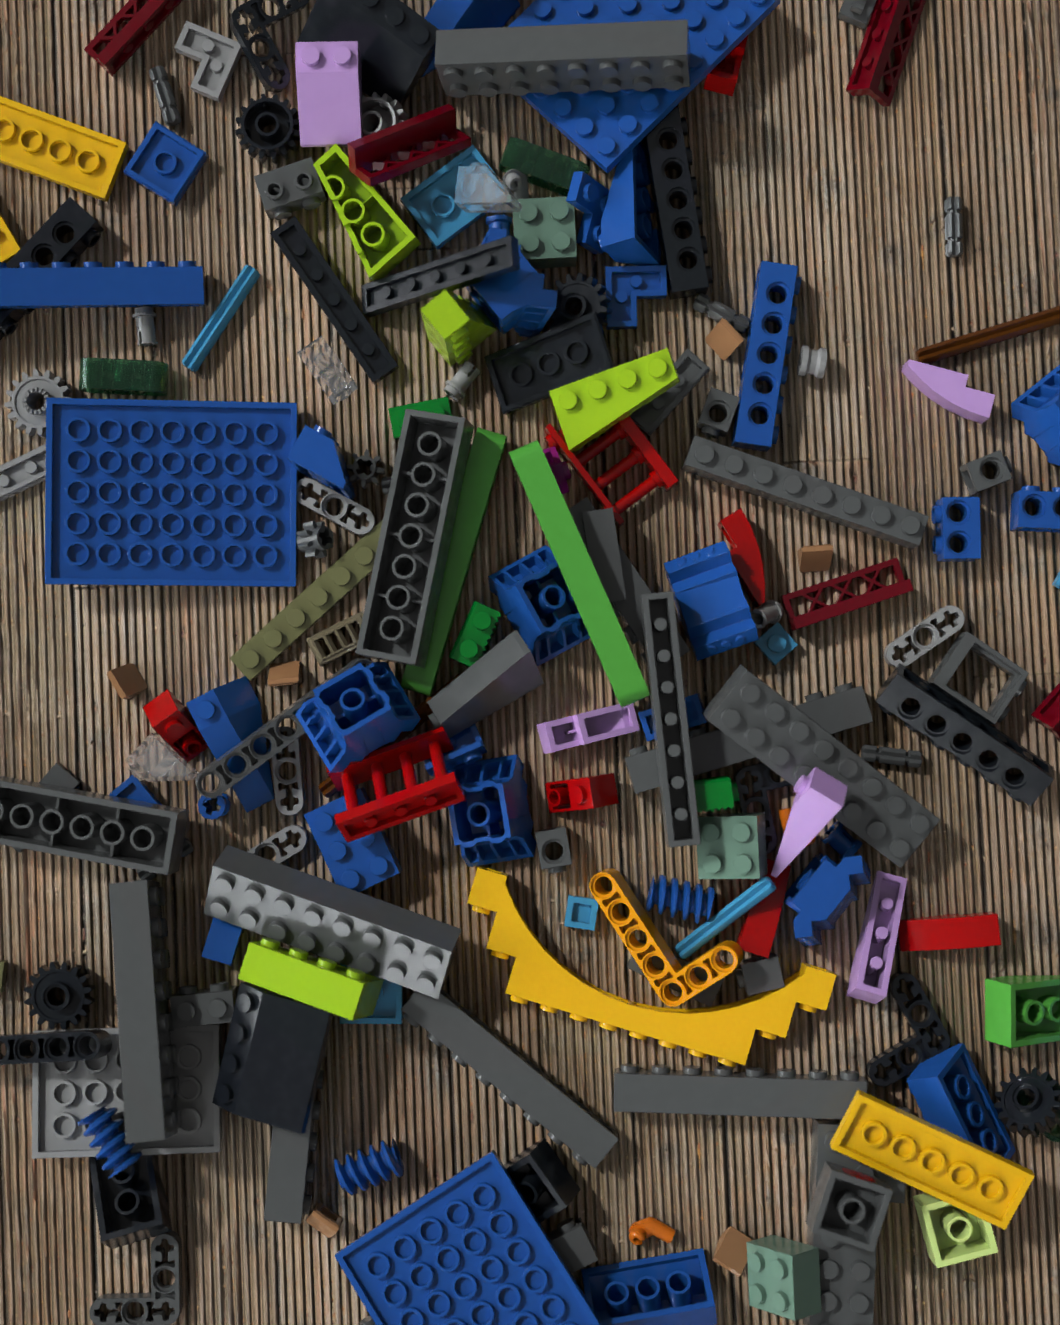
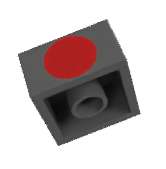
M825 1160L806 1223L813 1233L874 1253L893 1189L886 1180Z

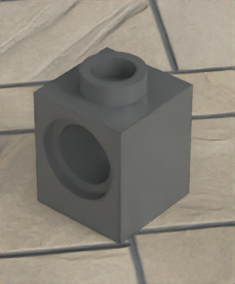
M711 387L696 427L702 429L701 433L705 436L718 439L719 436L725 437L740 397ZM715 408L720 409L724 413L725 419L722 422H715L710 418L709 411Z
M1001 450L959 467L970 496L1012 479L1010 474L1012 472L1011 463L1007 456H1003ZM983 465H989L993 469V479H988L983 475Z
M560 826L535 831L541 870L548 869L549 874L566 871V865L572 864L566 827ZM551 842H557L563 847L561 856L556 859H551L545 854V848Z
M774 952L770 953L768 958L756 956L743 959L739 964V969L735 970L739 989L744 988L748 995L785 987L779 959Z

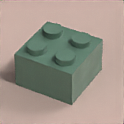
M567 196L512 199L514 237L518 239V245H521V253L534 269L576 267L574 206L566 201Z
M765 812L704 813L698 816L701 843L697 845L698 879H761L768 874Z
M769 1235L747 1242L749 1306L793 1321L821 1312L818 1247L777 1235Z

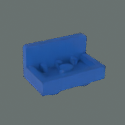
M476 724L450 738L454 750L443 754L447 774L454 770L453 767L461 763L466 765L475 763L482 758V754L487 753ZM431 758L424 760L426 771L431 777L434 776Z

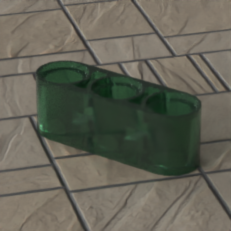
M515 137L508 139L498 166L499 170L503 173L510 169H516L527 176L528 183L563 196L568 195L574 171H584L588 175L591 171L587 164Z
M81 358L79 390L97 394L164 397L168 394L169 364L147 360Z

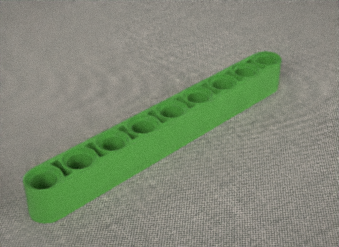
M479 427L476 430L466 464L425 668L406 665L401 682L403 689L427 696L432 694L508 437L506 435Z
M535 440L508 452L621 708L650 696L646 682L538 440Z

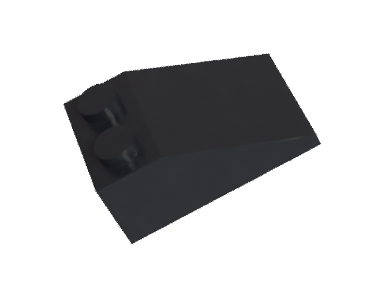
M545 1138L528 1147L504 1164V1167L539 1223L566 1208L581 1190Z
M142 1155L137 1162L111 1178L109 1177L114 1172L113 1169L102 1170V1166L108 1160L107 1158L96 1159V1157H89L101 1243L114 1249L172 1232L168 1200L155 1155Z

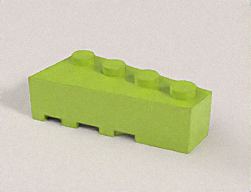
M334 144L313 164L372 281L384 278L421 245V242L373 186L370 187L350 172L349 158L337 144Z
M446 289L420 309L428 340L450 367L455 363L461 365L467 361L473 354L471 350L497 330L475 301H470L468 298L464 299L462 296H457Z
M668 348L549 391L569 451L575 453L619 421L624 420L637 409L678 384L680 379Z
M262 937L261 941L249 942L238 979L352 1021L373 1015L384 979L366 974L357 969L338 965L335 961L326 958L309 956V953L302 949L280 947V942L271 938Z

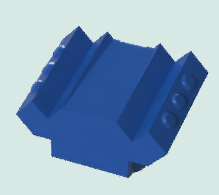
M489 228L481 245L506 237L507 229ZM518 245L519 270L467 286L466 288L469 295L502 334H506L513 328L520 337L531 338L541 332L556 309L558 290L543 289L545 274H540L533 268L521 253V245Z
M1058 365L1011 403L1012 418L1024 422L1025 434L1030 435L1044 451L1048 458V463L1060 466V365Z
M725 541L663 563L670 591H673L676 609L697 661L759 640L757 627L751 617L750 607L744 597L737 570L732 563L730 550Z
M545 545L488 576L490 591L498 596L499 608L507 616L514 631H518L530 649L537 666L590 638L554 555L548 546Z
M360 662L314 689L315 696L304 702L295 714L330 773L343 772L350 762L362 761L365 756L382 745L394 742L401 732L412 731L421 720L387 662H373L366 667H363Z
M518 754L480 760L468 765L461 763L453 767L454 770L452 772L455 773L459 780L466 800L448 806L454 845H460L461 855L467 866L474 867L534 857L537 845L531 834L534 822L529 812L527 800L528 786L522 777L524 764Z
M819 853L813 857L786 891L784 903L798 914L793 920L794 936L803 946L822 945L821 930L835 929V922L852 901L859 900L857 885L871 884L870 868L862 855L844 857L839 864H836L827 855Z

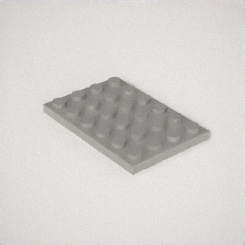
M221 1024L175 1028L170 1033L171 1044H175L177 1049V1062L173 1063V1074L178 1076L179 1095L175 1096L176 1108L181 1110L182 1125L180 1128H177V1134L166 1140L136 1143L131 1149V1153L141 1151L142 1155L219 1153L222 1151V1108L212 1103L221 1067ZM118 1027L33 1031L35 1033L102 1029L110 1034L112 1048L106 1056L86 1061L32 1063V1159L96 1157L102 1148H90L89 1146L94 1140L95 1135L84 1137L83 1135L89 1124L78 1126L77 1123L104 1106L106 1109L117 1107L118 1110L112 1116V1119L123 1118L124 1122L119 1126L118 1130H125ZM91 1037L89 1047L95 1052L97 1044L95 1039ZM61 1039L60 1050L65 1053L67 1048L66 1042ZM33 1041V1054L35 1055L37 1047Z

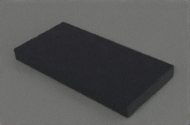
M595 311L484 357L502 412L505 415L550 398L549 391L616 367L598 313Z

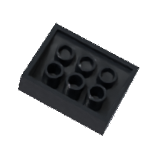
M316 0L297 42L358 41L361 53L362 91L369 97H372L373 92H376L381 98L386 93L393 100L396 99L403 105L435 57L436 30L439 29L400 0Z
M240 982L212 1103L234 1115L299 1134L305 1133L333 1013L257 985Z

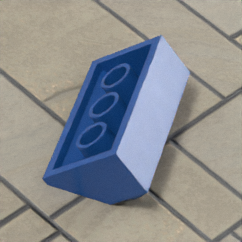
M959 1043L919 1063L906 1081L922 1112L924 1120L1010 1160L1016 1149L1004 1124L998 1118L999 1114L994 1108V1104L965 1044Z
M703 1248L581 1269L585 1297L603 1325L717 1324L716 1307Z

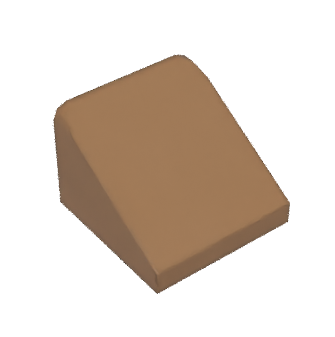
M722 318L707 335L705 342L725 361L741 347L744 338L726 319Z
M823 544L801 547L797 551L799 571L804 573L829 570L833 545Z
M300 661L271 664L268 673V685L270 687L301 684L303 679Z
M133 663L107 672L109 680L121 699L130 700L148 688Z
M317 1202L306 1218L308 1224L328 1238L337 1233L343 1221L339 1215L320 1202Z
M732 1226L728 1227L719 1237L712 1260L739 1277L747 1264V1242L753 1239Z

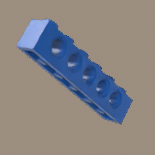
M761 261L758 267L738 396L740 400L736 409L731 447L767 452L771 448V444L776 445L779 426H774L776 414H781L784 396H779L780 384L785 385L788 374V366H783L785 354H790L793 340L792 336H788L789 324L794 325L797 314V306H792L794 295L799 294L801 277L797 276L798 266ZM769 293H780L783 296L784 302L779 304L772 302L769 298ZM768 321L775 322L779 327V332L775 334L769 333L765 329L764 323ZM760 352H771L774 355L775 362L771 364L764 363L760 358ZM757 381L767 382L770 386V392L767 394L758 392L755 383ZM755 410L763 412L766 422L763 424L755 423L751 419V412Z

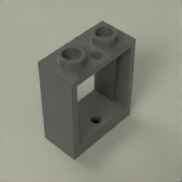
M966 631L959 633L927 682L989 724H996V722H1002L1009 713L1010 707H1008V704L1014 696L1018 697L1027 685L1025 679L1029 672ZM969 650H972L1010 676L987 711L947 685Z

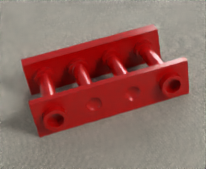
M630 416L612 426L610 431L576 456L573 452L569 451L562 429L557 432L551 423L545 427L547 436L544 439L548 446H555L556 450L561 452L601 505L602 509L613 508L617 528L624 524V520L620 516L621 513L656 487L658 489L663 487L667 492L679 481ZM626 438L633 447L630 449V454L593 480L583 466L618 439L623 440ZM644 462L651 471L648 474L649 478L612 505L601 490L637 463L641 465Z
M443 726L373 751L365 756L362 761L350 762L343 772L330 773L328 768H326L337 790H343L347 810L335 814L334 817L336 826L347 843L466 800L464 790L455 773L447 774L443 754L454 750ZM431 758L435 779L418 784L414 764ZM402 769L406 789L388 795L384 775ZM373 780L376 800L359 806L355 785Z

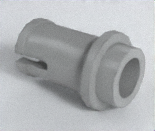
M150 306L134 308L135 314H132V318L136 320L137 345H157L154 322L157 313L153 312V307Z
M469 361L463 363V366L451 381L447 380L445 382L444 392L455 401L466 396L464 392L481 373L478 368L473 369L474 365Z
M767 600L760 608L754 609L751 612V617L757 629L763 628L769 623L774 624L780 621L783 616V607L775 600Z

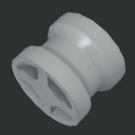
M802 345L798 359L797 375L805 376L806 374H812L815 378L822 379L827 363V348L813 350L809 346Z

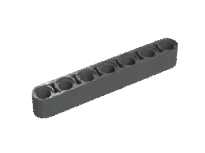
M356 658L344 667H342L336 673L331 675L325 681L320 683L314 689L328 682L329 680L335 678L341 673L347 671L348 669L354 667L360 662L368 666L371 663H373V661L367 658ZM314 689L202 769L195 779V785L199 793L207 798L220 796L306 733L295 714L304 702L315 696ZM290 718L295 724V729L290 735H282L279 731V724L283 719ZM259 737H266L270 742L268 751L263 754H258L253 749L254 741ZM233 756H241L244 759V767L239 772L233 773L227 767L229 759ZM207 775H215L219 779L218 787L213 791H206L202 788L201 782Z

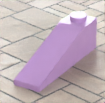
M817 767L808 776L802 775L798 779L793 789L796 795L771 876L777 878L841 810L848 789L847 785Z
M882 871L876 872L851 967L846 996L877 1004L887 997L907 878Z

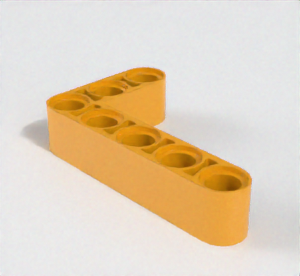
M606 868L591 878L589 889L664 1004L671 1007L681 1005L730 974L741 963L743 959L741 946L737 942L726 940L682 967L618 870ZM602 877H607L611 880V891H607L602 887ZM619 903H624L628 906L630 910L629 917H624L619 913ZM636 929L644 931L647 936L646 943H640L636 939ZM721 950H727L733 955L734 962L732 964L724 963L721 960ZM653 956H658L664 961L665 968L663 970L654 967L652 963ZM696 966L706 970L708 974L707 980L697 978L694 973ZM669 984H678L682 989V996L673 995L670 992Z

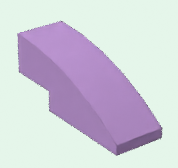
M911 359L902 366L901 372L925 396L944 409L981 424L990 418L995 394L966 387L969 375Z
M633 703L621 708L620 704L537 724L544 754L640 730Z

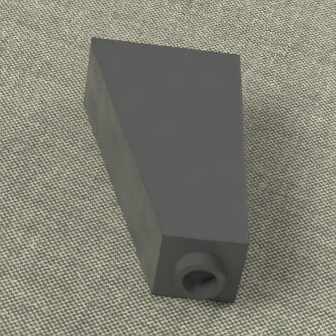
M515 630L427 702L433 712L428 715V718L435 729L443 726L450 739L544 684L533 655L518 631Z

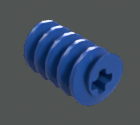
M660 875L656 882L653 876L648 892L646 909L647 912H650L656 904L658 905L659 914L662 915L668 907L670 908L672 918L680 910L682 911L684 921L693 913L695 923L698 924L703 916L706 917V921L709 920L715 891L713 887L709 886L703 894L701 884L697 883L691 891L689 881L685 880L679 888L677 878L673 877L667 885L665 875Z
M104 1106L77 1124L78 1126L89 1124L83 1135L84 1137L95 1135L94 1140L89 1146L90 1148H102L97 1153L96 1159H108L102 1166V1170L113 1169L114 1172L109 1177L111 1178L137 1162L142 1156V1152H130L136 1143L126 1144L124 1141L126 1138L125 1130H118L119 1126L124 1122L123 1118L112 1119V1116L118 1110L117 1107L106 1109Z
M392 1139V1147H389L384 1140L380 1141L381 1151L377 1152L373 1145H369L368 1156H365L361 1149L357 1150L356 1161L352 1159L349 1153L346 1154L345 1165H342L337 1158L334 1159L335 1172L344 1192L347 1191L350 1195H355L358 1186L361 1190L366 1191L369 1188V1181L373 1186L380 1185L381 1177L389 1182L392 1179V1171L397 1177L403 1176V1160L394 1139Z

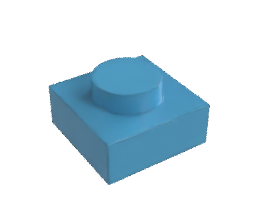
M778 622L761 635L759 640L753 642L773 666L798 646Z
M568 894L564 926L595 931L599 905L595 898Z

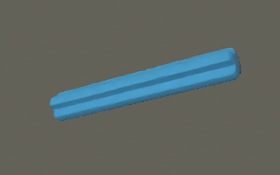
M249 265L244 266L183 358L182 364L193 372L199 369L260 277L259 272Z
M768 876L762 877L675 945L674 948L681 959L690 957L774 892L776 885Z

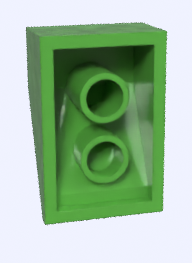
M1014 975L985 978V1040L1010 1048L1060 1041V975Z

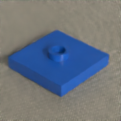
M155 121L123 173L176 207L209 156L205 151Z

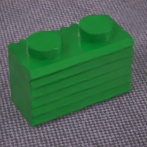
M474 601L449 658L468 667L478 661L483 656V653L487 652L485 648L489 647L488 642L492 641L491 636L494 635L493 631L497 630L498 620L502 619L500 612Z
M719 776L694 780L696 806L699 813L702 811L707 812L708 810L714 811L715 809L720 811L721 808L724 810L727 808L732 809L734 802L739 801L737 783L731 782L730 777Z

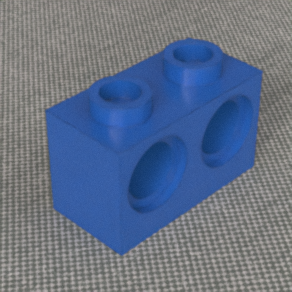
M1022 486L1021 490L1011 494L1010 531L1060 533V516L1055 510L1056 503H1060V487H1053L1052 492L1040 491V486ZM1026 501L1034 504L1036 508L1034 516L1029 515L1025 511L1024 505Z
M942 497L937 500L936 505H933L931 510L932 523L936 524V536H933L932 551L933 554H937V562L975 561L980 559V497ZM950 507H955L960 511L961 519L959 522H955L949 517ZM951 537L960 540L962 548L959 553L954 552L950 548L949 541Z

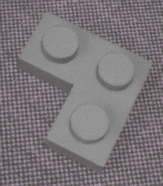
M186 20L174 48L177 53L201 62L190 88L193 92L220 103L243 50L239 42Z

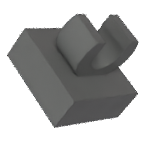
M844 0L837 19L865 29L877 0Z

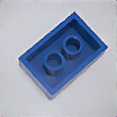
M364 787L356 790L359 806L371 802ZM342 796L304 814V817L335 883L361 892L399 874L402 868L384 830L348 843L336 826L334 817L335 814L347 810L345 797Z

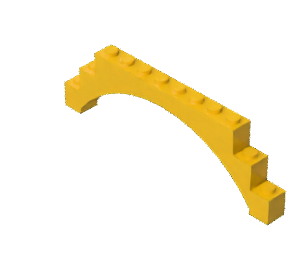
M481 865L477 868L467 903L473 905L472 910L478 913L489 915L490 911L496 912L486 948L492 950L491 955L508 960L509 956L515 957L505 991L506 994L511 995L510 1000L525 1005L528 1004V1001L540 1004L539 1008L544 1011L557 1013L559 1009L569 1012L570 1018L580 1022H587L588 1018L599 1021L600 1027L610 1031H617L618 1027L629 1030L628 1035L640 1040H646L647 1036L659 1039V1045L670 1049H676L677 1045L689 1048V1054L700 1058H706L707 1054L719 1057V1063L730 1067H736L737 1063L746 1064L756 1029L759 1030L758 1035L771 1040H776L777 1036L786 1038L796 1002L799 1003L798 1008L808 1012L816 1013L817 1008L827 1010L836 974L831 970L804 962L801 963L800 970L784 980L785 987L761 992L732 1003L711 1007H658L630 1001L604 991L584 980L562 964L540 942L515 905L506 884L507 873Z

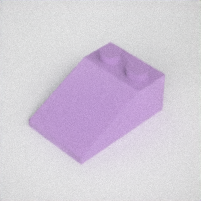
M358 41L295 42L296 86L301 147H332L334 144H337L339 147L347 146V143L362 138L361 53Z

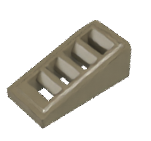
M362 611L306 639L321 667L356 650L359 637L352 624L357 622L361 628ZM344 628L348 630L353 640V643L349 645L341 631ZM334 633L342 646L339 650L336 649L330 637ZM323 639L331 652L327 656L319 643Z

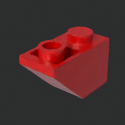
M168 689L143 707L152 728L187 763L208 748L192 715Z
M614 773L545 783L549 813L594 809L619 803Z

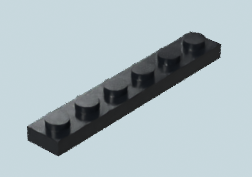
M294 216L270 233L272 238L372 383L375 385L399 368L398 364L297 218Z
M509 235L361 285L363 315L373 317L438 296L445 289L454 291L519 270L518 239Z

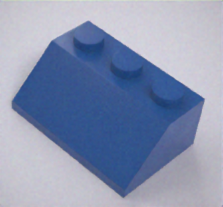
M305 425L287 459L299 473L354 500L355 492L346 468L345 458L338 448L339 444L335 442L336 439L332 437L331 432L318 425H315L314 429Z

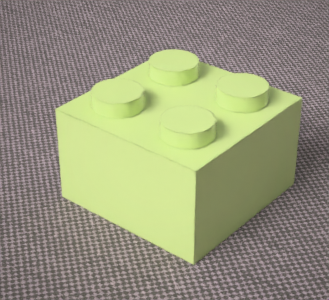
M927 1193L913 1196L928 1256L937 1268L998 1253L991 1223Z

